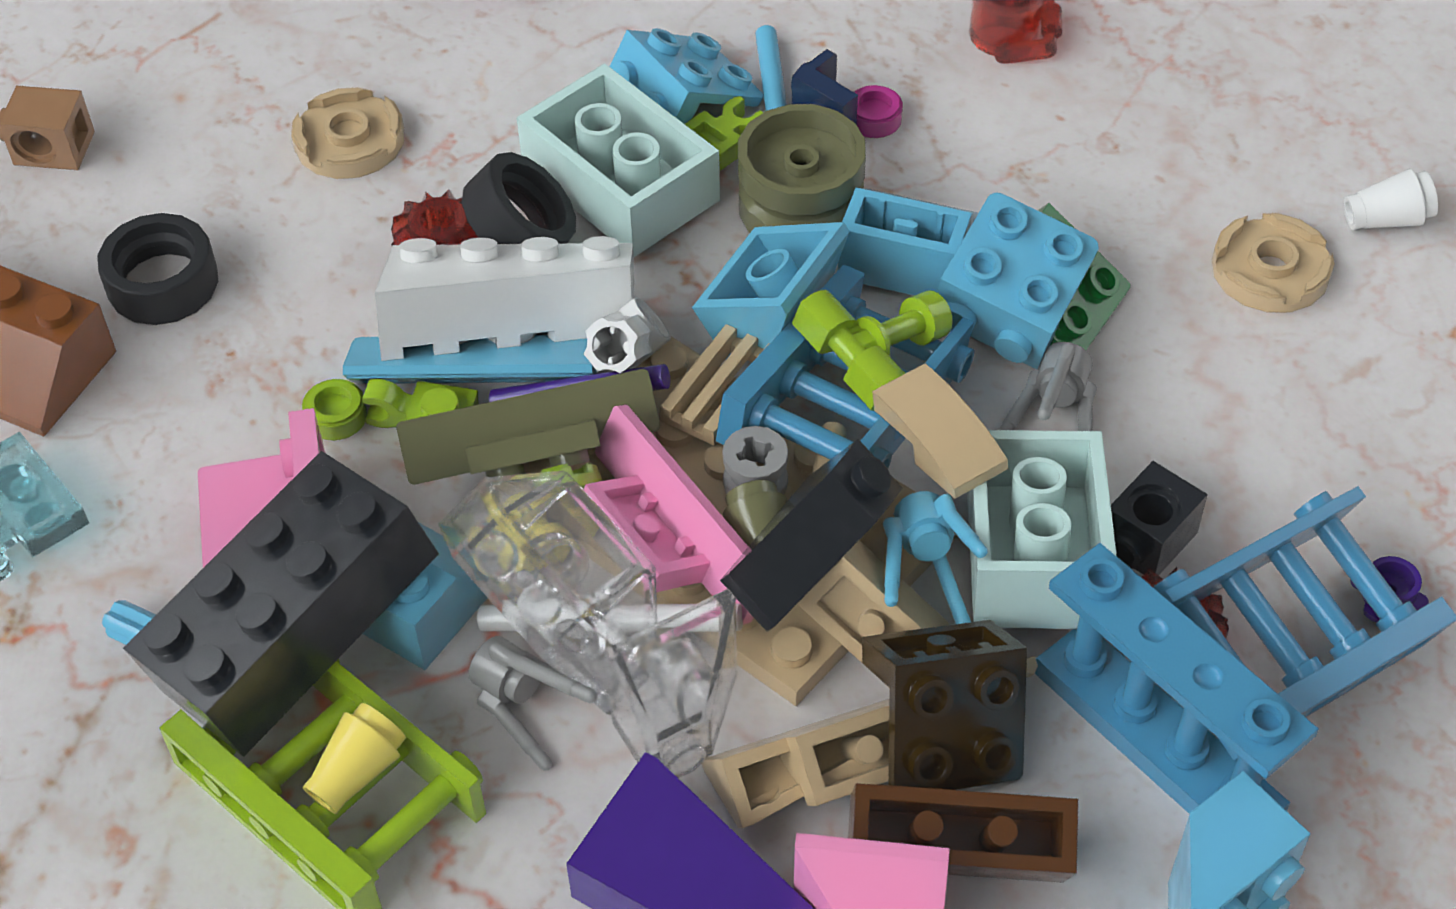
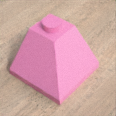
M796 833L794 890L814 909H944L949 848Z

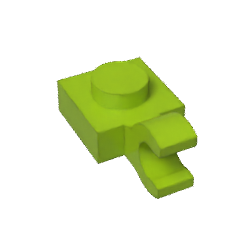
M370 379L363 396V403L370 405L366 416L367 424L378 428L396 427L401 421L479 405L478 390L417 381L413 395L390 381Z

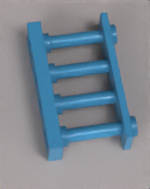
M843 264L820 289L828 290L855 320L864 316H871L882 323L890 319L866 308V301L860 299L865 273ZM963 317L943 342L936 340L927 345H918L907 339L892 347L925 361L948 384L952 381L961 383L974 359L975 350L968 347L974 322ZM793 319L723 393L716 442L722 445L725 444V441L732 433L741 428L751 426L767 427L779 433L781 437L830 460L853 443V441L779 407L787 397L794 399L797 395L869 428L870 430L860 441L887 468L890 466L892 455L906 439L879 414L871 411L857 394L809 373L816 364L823 366L827 362L846 371L848 367L834 351L819 354L792 324Z
M1359 486L1335 499L1325 491L1302 505L1294 513L1297 519L1191 577L1183 568L1172 573L1153 587L1244 665L1199 602L1224 588L1285 672L1286 676L1281 680L1287 688L1278 694L1305 717L1420 649L1456 621V614L1442 596L1418 611L1410 601L1403 604L1341 522V519L1366 497ZM1316 536L1321 539L1380 618L1375 624L1381 631L1379 634L1371 638L1364 628L1359 631L1355 629L1296 547ZM1269 562L1274 564L1334 646L1329 652L1335 660L1323 666L1317 656L1311 659L1307 656L1250 578L1249 573ZM1219 739V741L1222 743V745L1229 753L1231 758L1235 761L1238 758V755Z
M1098 543L1050 580L1048 589L1079 615L1077 629L1071 630L1036 658L1038 667L1034 674L1187 813L1190 814L1192 810L1242 771L1251 777L1286 811L1288 810L1291 802L1263 778L1267 779L1313 740L1319 728L1101 543ZM1219 739L1238 755V758L1235 761L1231 758V756L1226 751V749L1219 741Z

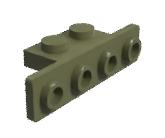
M639 369L401 421L397 424L396 430L410 484L416 485L470 473L472 475L485 472L487 483H493L526 475L523 463L549 457L551 467L562 464L571 466L590 461L587 449L600 446L599 439L614 406L628 405L650 432L658 431L660 422L649 373L645 369Z

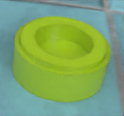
M330 379L316 384L306 393L302 402V410L315 409L321 436L324 440H342L356 434L364 426L367 416L366 404L363 403L364 395L362 390L353 382L344 379Z

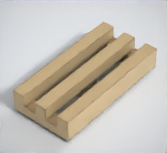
M725 324L661 404L660 421L715 446L717 443L716 436L721 405L706 424L699 421L712 404L717 402L728 389V384L746 361L752 363L764 350L758 347V338L746 334L743 339L737 337V329Z

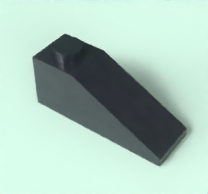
M857 439L808 476L720 581L768 632L792 610L879 520L903 487L890 474L886 465L874 457L865 445Z

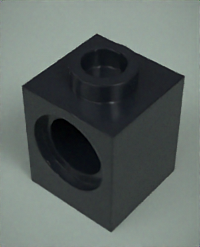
M1152 461L1111 504L1116 556L1131 569H1135L1154 581L1198 533L1208 494L1155 461Z

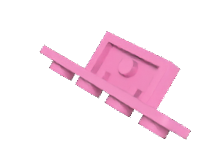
M628 405L614 406L599 439L600 446L596 447L595 453L615 479L586 484L577 504L650 594L702 583L719 604H741L722 584L720 579L748 548V545ZM742 605L743 625L751 623L754 617Z

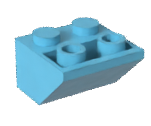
M855 188L842 221L847 226L849 234L838 262V270L845 264L865 273L863 284L900 293L917 295L927 290L936 292L940 278L977 217L978 212L873 189Z
M1242 771L1190 812L1168 881V909H1288L1290 902L1285 898V895L1305 871V868L1299 861L1311 833L1251 777Z

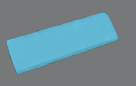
M535 335L533 339L521 343V346L497 348L496 343L488 338L469 340L459 344L460 353L434 355L433 344L403 347L404 359L381 361L379 337H358L352 341L343 364V376L356 384H368L370 379H383L394 384L417 383V381L429 383H532L597 374V370L584 356L587 348V339L554 342L548 338V335Z

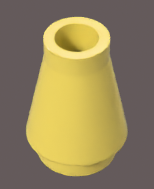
M361 703L353 714L344 712L312 776L302 787L303 790L325 809L337 814L349 799L400 758L397 749L406 739V736L382 713L365 703Z

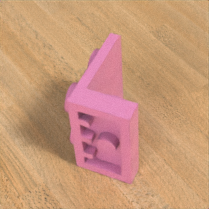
M314 408L288 412L290 438L279 440L280 455L205 466L198 470L203 568L320 451L326 453Z

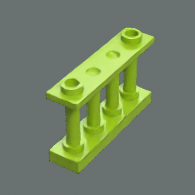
M339 659L313 685L333 704L262 765L254 762L247 768L234 756L236 751L207 727L198 725L182 710H179L159 727L173 762L336 909H382L374 884L379 879L377 870L450 802L475 823L486 815L480 785L483 782V777L474 763L459 751L455 750L448 754L340 664ZM361 703H365L382 713L404 733L406 739L397 749L400 758L349 799L337 814L325 809L316 801L309 807L300 804L294 809L280 797L282 795L280 786L328 745L344 712L353 714ZM401 761L429 783L358 849L349 846L343 852L328 839L330 836L328 827Z

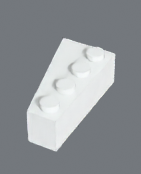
M599 236L588 238L583 243L558 244L557 240L549 237H534L523 241L522 244H497L495 240L490 238H472L463 241L460 245H436V242L431 239L415 238L406 240L400 245H393L375 290L381 361L404 359L403 347L433 344L434 355L460 353L459 344L469 340L488 338L496 343L497 348L521 346V343L533 339L536 333L548 332V338L554 342L587 339L585 331L601 317L617 312L635 297L633 243H619L615 238Z

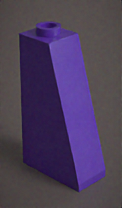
M647 752L640 758L566 863L571 897L592 909H814L658 758Z

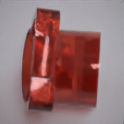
M972 0L969 26L971 42L979 50L995 56L997 62L1007 64L1047 59L1056 54L1057 39L1061 37L1063 28L1062 8L1055 0ZM1040 22H1041V35H1042L1043 39H1038L1039 28H1040Z

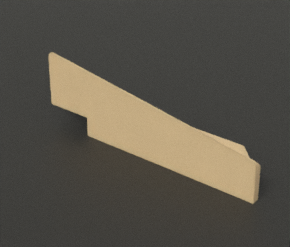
M1035 656L1027 657L1026 678L1033 676L1038 667ZM889 699L701 759L703 770L738 828L751 826L802 797H805L807 806H818L850 795L856 783L878 785L887 782L889 771Z

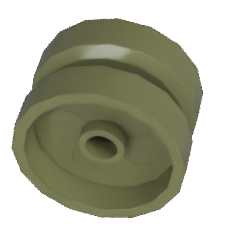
M788 104L767 110L747 124L738 139L739 216L749 233L754 227L843 221L855 188H864L865 138L856 123L836 110L819 105Z

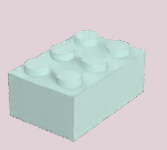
M605 63L516 117L521 155L530 158L544 167L560 183L571 200L573 209L607 237L615 238L619 243H633L634 257L720 201L719 150Z
M988 430L1007 457L1008 470L967 492L969 526L978 535L988 551L984 558H978L970 550L973 622L991 620L1001 628L1077 629L1079 615L1048 588L1052 578L1098 543L1104 545L1116 556L1102 431Z

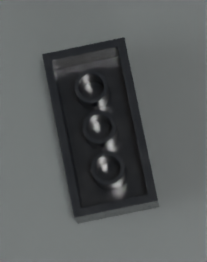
M320 451L123 649L165 695L241 756L245 757L439 553L407 505L323 451Z

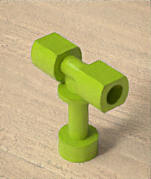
M820 290L807 296L800 302L792 324L819 354L835 352L848 367L843 380L867 407L874 411L872 391L906 374L889 356L891 346L907 339L918 345H927L947 336L951 331L953 320L946 300L939 293L932 290H927L905 299L900 306L899 316L882 323L871 316H864L855 320L828 290Z

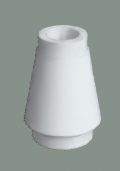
M1407 169L1355 194L1345 196L1344 211L1348 225L1352 230L1360 228L1422 226L1426 218L1437 215L1438 199L1433 180L1427 171L1415 173L1412 169Z

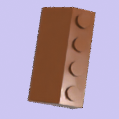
M0 266V419L44 437L117 351L99 303Z

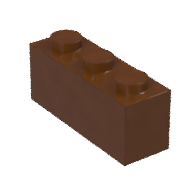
M856 783L850 795L848 838L949 848L947 875L1063 883L1077 874L1078 799Z

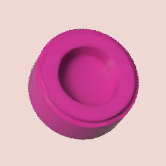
M879 85L865 86L854 91V93L858 94L857 127L864 137L882 138L898 130L902 122L903 103L901 97L895 91Z

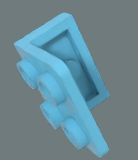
M654 28L651 32L626 30L610 64L611 69L684 124L693 118L700 103L725 105L728 100L741 96L745 99V106L758 107L764 97L763 93L751 82L753 78L748 71L731 63L720 52L721 46L716 40L698 32L692 33L691 36L674 35L659 28Z
M990 194L940 278L936 291L946 300L950 307L953 320L951 331L963 317L974 322L970 337L994 348L999 355L1011 362L1024 363L1038 369L1066 309L1097 254L1098 242L1093 237L1005 194Z

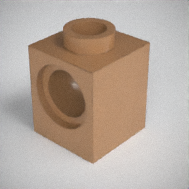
M16 86L6 108L0 110V140L5 142L13 165L79 170L95 132L82 91Z

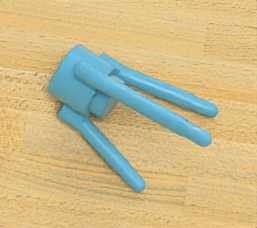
M919 491L909 494L896 505L893 513L894 517H888L883 521L887 537L884 602L889 607H894L898 603L903 545V548L916 559L933 562L955 623L971 622L946 554L950 550L955 535L954 532L978 558H984L987 555V548L957 512L950 494L939 496L930 491Z

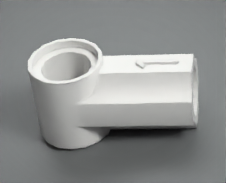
M634 297L617 312L601 317L585 331L587 348L584 356L597 371L610 369L620 374L628 369L637 368L667 343L671 336L657 314L639 297Z

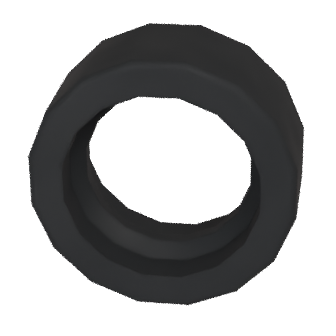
M513 152L496 154L463 188L462 206L467 221L478 238H490L495 240L497 244H522L523 241L530 238L549 237L557 240L558 244H567L576 232V215L571 200L560 183L544 167L526 156ZM511 201L525 213L529 221L513 206Z
M157 213L139 216L120 225L105 238L97 254L98 272L108 300L118 314L136 323L159 325L177 322L200 310L212 298L218 284L217 264L209 237L198 223L182 215ZM170 254L185 256L191 260L180 273L164 281L141 283L126 279L128 273L139 263L152 257Z

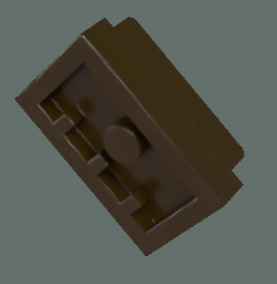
M991 620L862 637V663L890 688L888 785L958 790L1019 780L1023 776L1027 672L1026 646Z

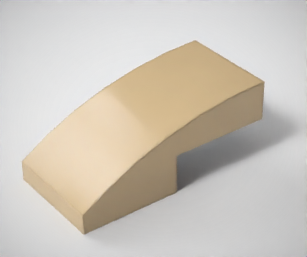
M926 363L872 391L874 411L913 444L915 464L954 499L1008 470L1007 457L981 420L956 391Z

